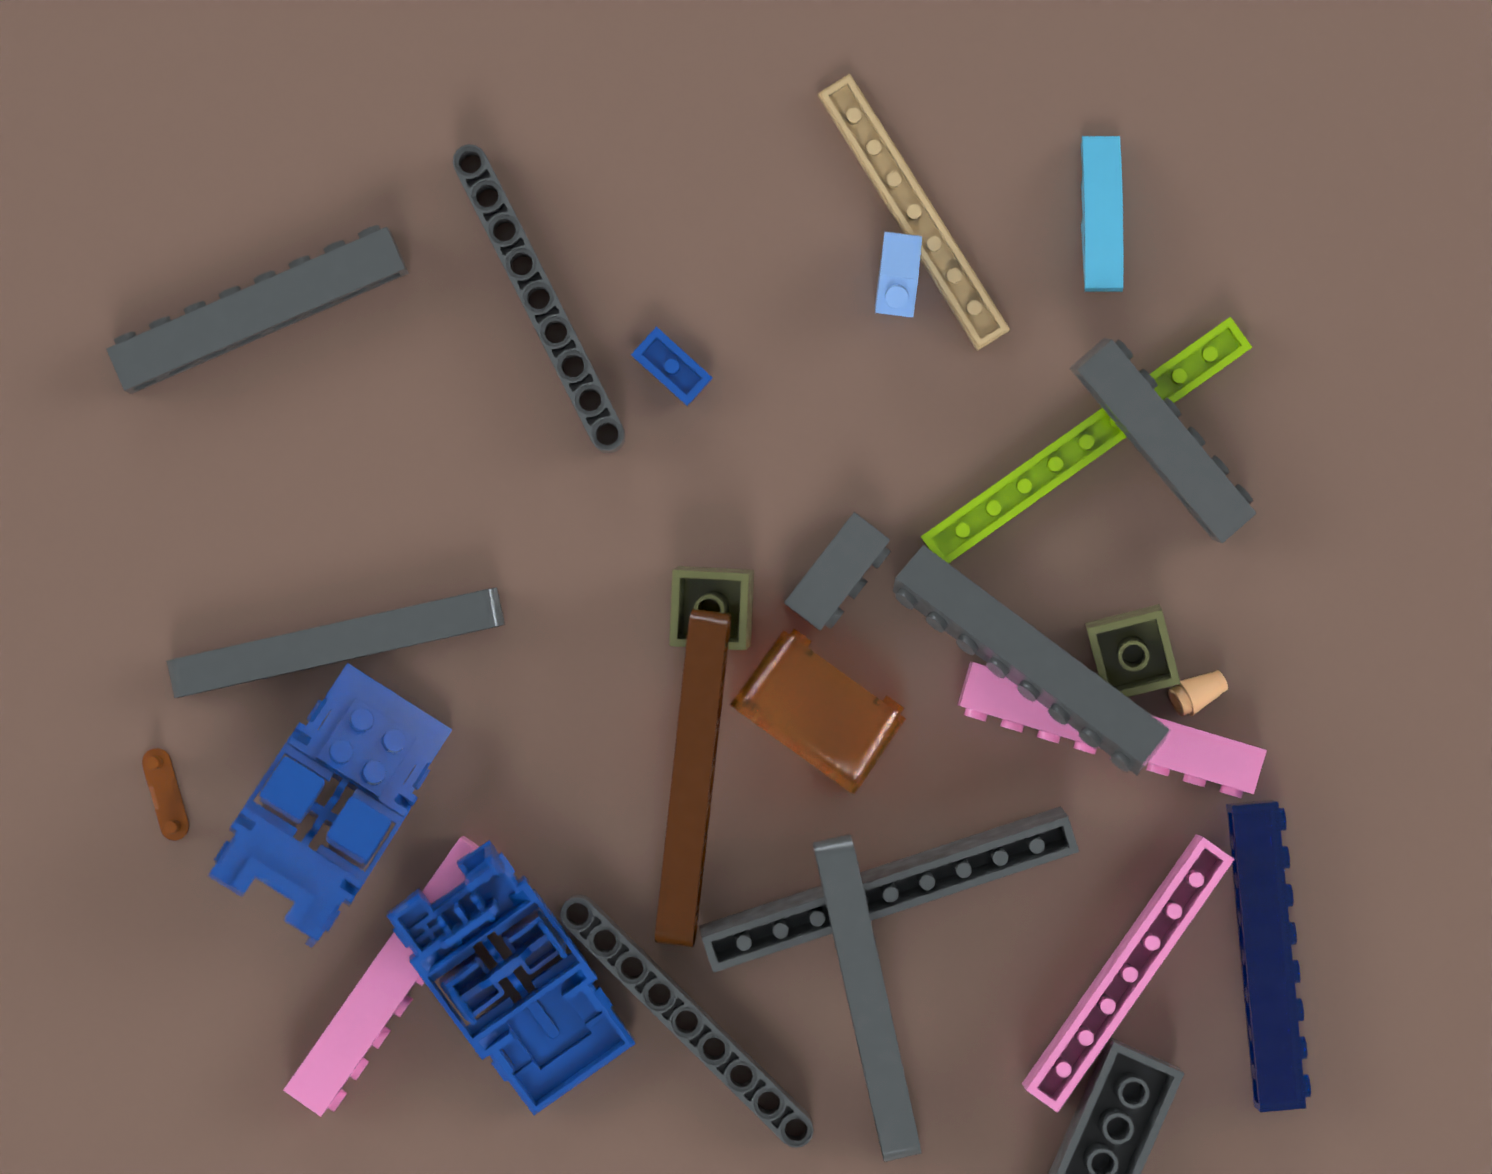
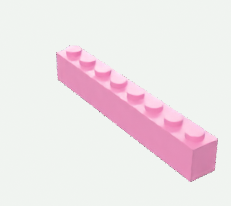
M970 662L957 704L966 708L965 716L986 722L987 715L1002 719L1001 727L1022 733L1024 726L1039 730L1038 738L1058 744L1060 737L1068 738L1075 741L1073 748L1091 754L1096 753L1097 748L1087 745L1080 738L1077 730L1069 724L1063 725L1058 723L1050 716L1048 708L1037 700L1033 702L1026 699L1018 691L1017 685L1008 678H1000L993 674L987 666ZM1153 716L1168 727L1170 731L1165 742L1149 760L1146 770L1169 776L1170 769L1184 773L1183 781L1205 787L1207 780L1221 784L1219 792L1242 798L1243 791L1254 794L1267 750Z
M1197 834L1194 836L1022 1082L1026 1091L1056 1112L1061 1109L1228 870L1234 858L1204 837Z
M465 836L458 839L422 891L430 903L438 900L465 880V875L458 867L457 861L479 847ZM394 932L283 1090L320 1117L328 1108L335 1112L347 1095V1092L342 1090L350 1077L354 1080L358 1079L369 1063L364 1058L372 1045L379 1049L391 1032L386 1027L391 1017L395 1014L400 1018L413 1000L408 995L415 983L421 986L425 983L409 961V956L413 954V951L410 947L405 948Z

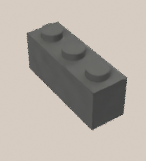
M854 512L784 604L817 630L821 631L824 625L831 629L845 612L839 608L841 603L848 595L855 599L868 582L862 577L868 568L872 565L878 569L891 552L885 547L890 539Z

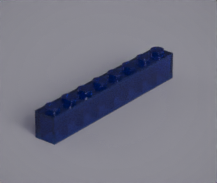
M1274 800L1229 803L1226 806L1231 857L1234 858L1232 872L1254 1107L1259 1112L1306 1109V1098L1311 1097V1084L1308 1074L1303 1075L1302 1059H1307L1308 1051L1305 1037L1300 1036L1298 1022L1304 1021V1008L1302 999L1296 998L1295 983H1300L1301 975L1298 960H1293L1292 945L1297 944V931L1295 923L1289 922L1288 907H1293L1294 899L1291 884H1286L1285 869L1290 868L1289 850L1287 846H1282L1281 831H1285L1287 827L1284 808H1279L1278 801Z

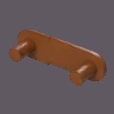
M160 748L150 749L143 756L142 766L159 826L164 837L174 841L180 840L189 831V821L172 761L165 750Z

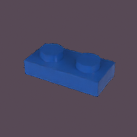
M657 326L631 354L637 362L687 407L713 379Z

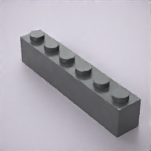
M1103 338L1069 369L1211 539L1224 543L1257 514L1250 506L1253 498L1240 484L1234 486L1226 477L1230 471L1217 456L1214 455L1211 458L1202 448L1206 444L1202 436L1193 427L1190 426L1186 429L1178 418L1182 413L1169 398L1161 399L1154 390L1158 385L1153 377L1145 369L1138 371L1132 364L1130 359L1134 356L1128 347L1119 339L1114 342L1112 339Z

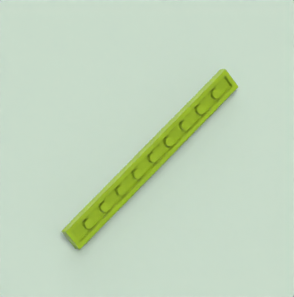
M1229 317L1150 373L1158 385L1154 390L1162 400L1169 398L1175 403L1253 347L1233 319ZM1101 408L920 538L928 549L949 564L1125 439V434L1105 410Z

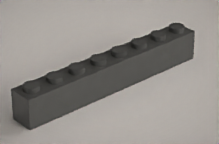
M379 225L369 227L359 232V239L345 244V241L341 240L326 246L323 249L325 253L313 259H310V256L300 257L288 264L290 269L277 275L275 271L263 273L253 279L254 285L242 290L240 286L229 288L219 293L220 299L208 305H206L205 301L194 303L184 309L185 315L171 320L170 316L163 317L150 323V330L136 335L135 331L115 338V345L106 350L124 391L131 394L136 393L409 274L391 231L387 227L380 229Z
M923 545L896 576L893 592L896 599L904 607L911 610L915 608L922 613L932 628L938 632H947L956 639L957 645L969 655L976 654L987 662L986 665L993 674L1000 678H1008L1017 685L1018 691L1026 699L1033 702L1037 700L1048 708V713L1054 720L1063 725L1069 724L1079 732L1080 738L1087 745L1093 748L1099 747L1109 754L1111 761L1119 769L1125 772L1131 771L1137 776L1165 742L1170 731L1168 727Z

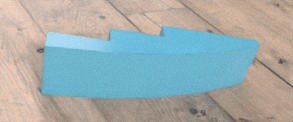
M1082 136L1081 197L1083 218L1081 235L1084 292H1123V192L1120 136Z

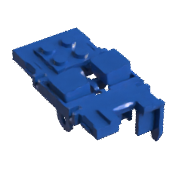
M349 663L346 664L323 701L318 700L306 718L308 724L304 725L299 722L229 828V831L235 835L230 842L226 840L214 858L216 864L208 877L240 897H243L254 878L293 901L294 904L285 915L283 921L309 936L305 944L311 948L318 942L324 931L328 932L341 913L338 910L341 904L345 903L349 906L354 900L355 895L363 886L408 815L409 810L418 799L412 792L414 789L419 790L431 771L428 769L429 765L452 731V729ZM331 777H333L340 783L324 807L315 801L324 789L325 780L329 782ZM349 787L355 792L348 799L339 815L333 813L332 809L339 801L345 788ZM259 792L262 806L254 802ZM307 813H309V815L316 818V821L302 842L293 837L298 830L295 827L297 824L302 823ZM391 822L394 823L395 825L393 826L392 830L390 831L385 841L379 848L378 852L372 859L371 863L369 864L367 869L363 871V869L375 853L376 849L378 848L379 844L385 837L386 833L390 829ZM324 823L330 827L326 835V841L329 843L328 848L320 844L317 851H314L308 845Z
M488 840L473 852H469L457 861L458 867L465 875V880L453 890L430 903L421 889L418 888L408 895L405 900L387 911L386 916L394 926L392 930L405 948L410 947L413 951V954L409 956L410 963L482 1060L488 1056L492 1058L491 1064L502 1079L509 1081L532 1114L536 1115L636 1043L634 1037L612 1009L613 1004L600 986L595 987L593 982L598 979L597 974L593 969H590L587 960L535 889L531 888L525 875L519 879L515 876V869L502 852L498 854L497 849ZM493 931L497 936L501 934L503 941L513 953L505 960L487 937ZM479 941L483 943L498 964L491 970L488 969L480 956L475 953L476 950L473 946ZM567 946L571 950V953L568 955L564 951ZM560 954L561 960L531 980L535 989L529 993L513 973L521 964L527 974L531 975ZM507 976L522 998L514 1003L510 996H508L476 1019V1015L504 995V990L499 981ZM439 977H441V978L439 979V984H440L441 988H442L443 991L446 993V995L449 997V999L452 1001V1003L455 1005V1007H456L457 1010L460 1012V1014L463 1016V1018H464L466 1021H469V1022H470L469 1025H466V1024L464 1023V1021L462 1020V1018L459 1016V1014L456 1012V1010L453 1008V1006H452V1005L450 1004V1002L447 1000V998L445 997V995L442 993V991L439 989V987H438V986L436 985V983L434 982V981L437 980Z

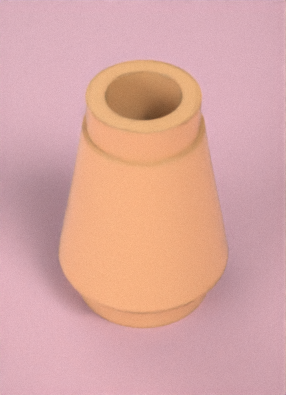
M1216 670L1212 673L1180 680L1181 684L1174 685L1175 687L1169 689L1168 695L1174 709L1180 716L1183 717L1187 714L1194 716L1223 692L1227 691L1228 684L1223 674Z

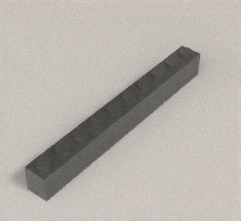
M1060 806L860 872L870 920L872 921L1078 853L1079 849L1069 817ZM822 885L700 925L701 938L713 973L832 934Z

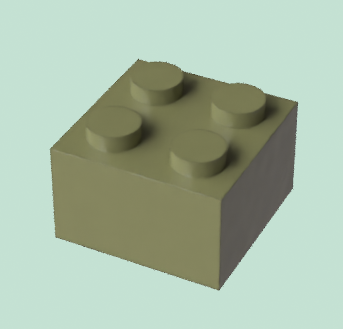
M690 566L674 568L672 570L669 646L686 647L690 613L692 609L731 614L728 649L747 650L751 646L754 570Z
M1160 604L1085 623L1098 675L1126 697L1181 684Z

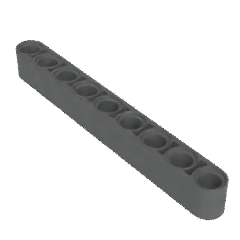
M467 144L461 146L453 156L452 163L579 418L592 443L598 450L603 453L618 451L625 442L624 428L483 150L476 145ZM469 156H477L481 159V166L474 173H466L461 168L462 162ZM491 189L498 192V200L493 206L483 207L479 204V196L484 190ZM503 223H510L516 229L513 238L508 241H500L495 236L496 229ZM519 257H528L533 262L532 269L525 275H517L513 272V263ZM538 290L546 291L550 296L548 305L542 309H535L529 303L531 295ZM554 324H561L567 329L565 339L559 343H552L546 337L548 328ZM579 358L584 362V370L579 376L569 377L564 374L563 367L568 359ZM593 391L601 396V404L594 411H586L581 407L580 401L586 392ZM605 425L616 427L619 433L616 442L611 445H603L597 438L598 431Z
M490 588L175 658L166 662L174 698H179L505 625L498 589Z
M847 834L812 842L883 1160L888 1162L922 1154L852 836Z
M573 895L565 901L560 911L563 925L771 1131L789 1147L799 1148L810 1142L814 1130L812 1119L808 1112L645 951L586 895ZM573 903H582L588 909V919L581 923L572 921L568 916V907ZM600 930L611 931L616 938L615 946L607 950L598 947L595 942L596 933ZM627 957H637L643 963L642 973L637 976L627 975L622 969L623 960ZM655 984H664L669 988L671 996L663 1003L655 1002L649 995L650 988ZM682 1011H691L697 1016L698 1023L692 1029H683L677 1024V1015ZM709 1038H719L725 1044V1050L719 1056H710L703 1048L705 1041ZM737 1065H746L751 1069L752 1077L750 1080L744 1083H738L733 1080L730 1073ZM768 1091L777 1094L780 1099L777 1107L770 1110L762 1108L758 1103L760 1095ZM792 1119H801L805 1122L807 1128L802 1135L795 1137L786 1132V1124Z

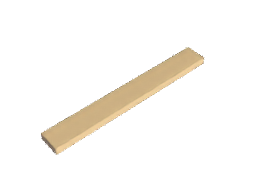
M851 74L819 92L818 97L902 232L904 234L922 236L920 260L976 350L982 349L1009 332L1010 328Z

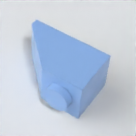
M884 231L875 313L913 318L919 278L922 236Z

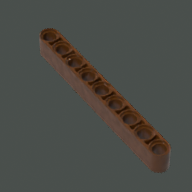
M692 609L690 613L655 929V942L694 947L696 941L731 629V614L696 609Z

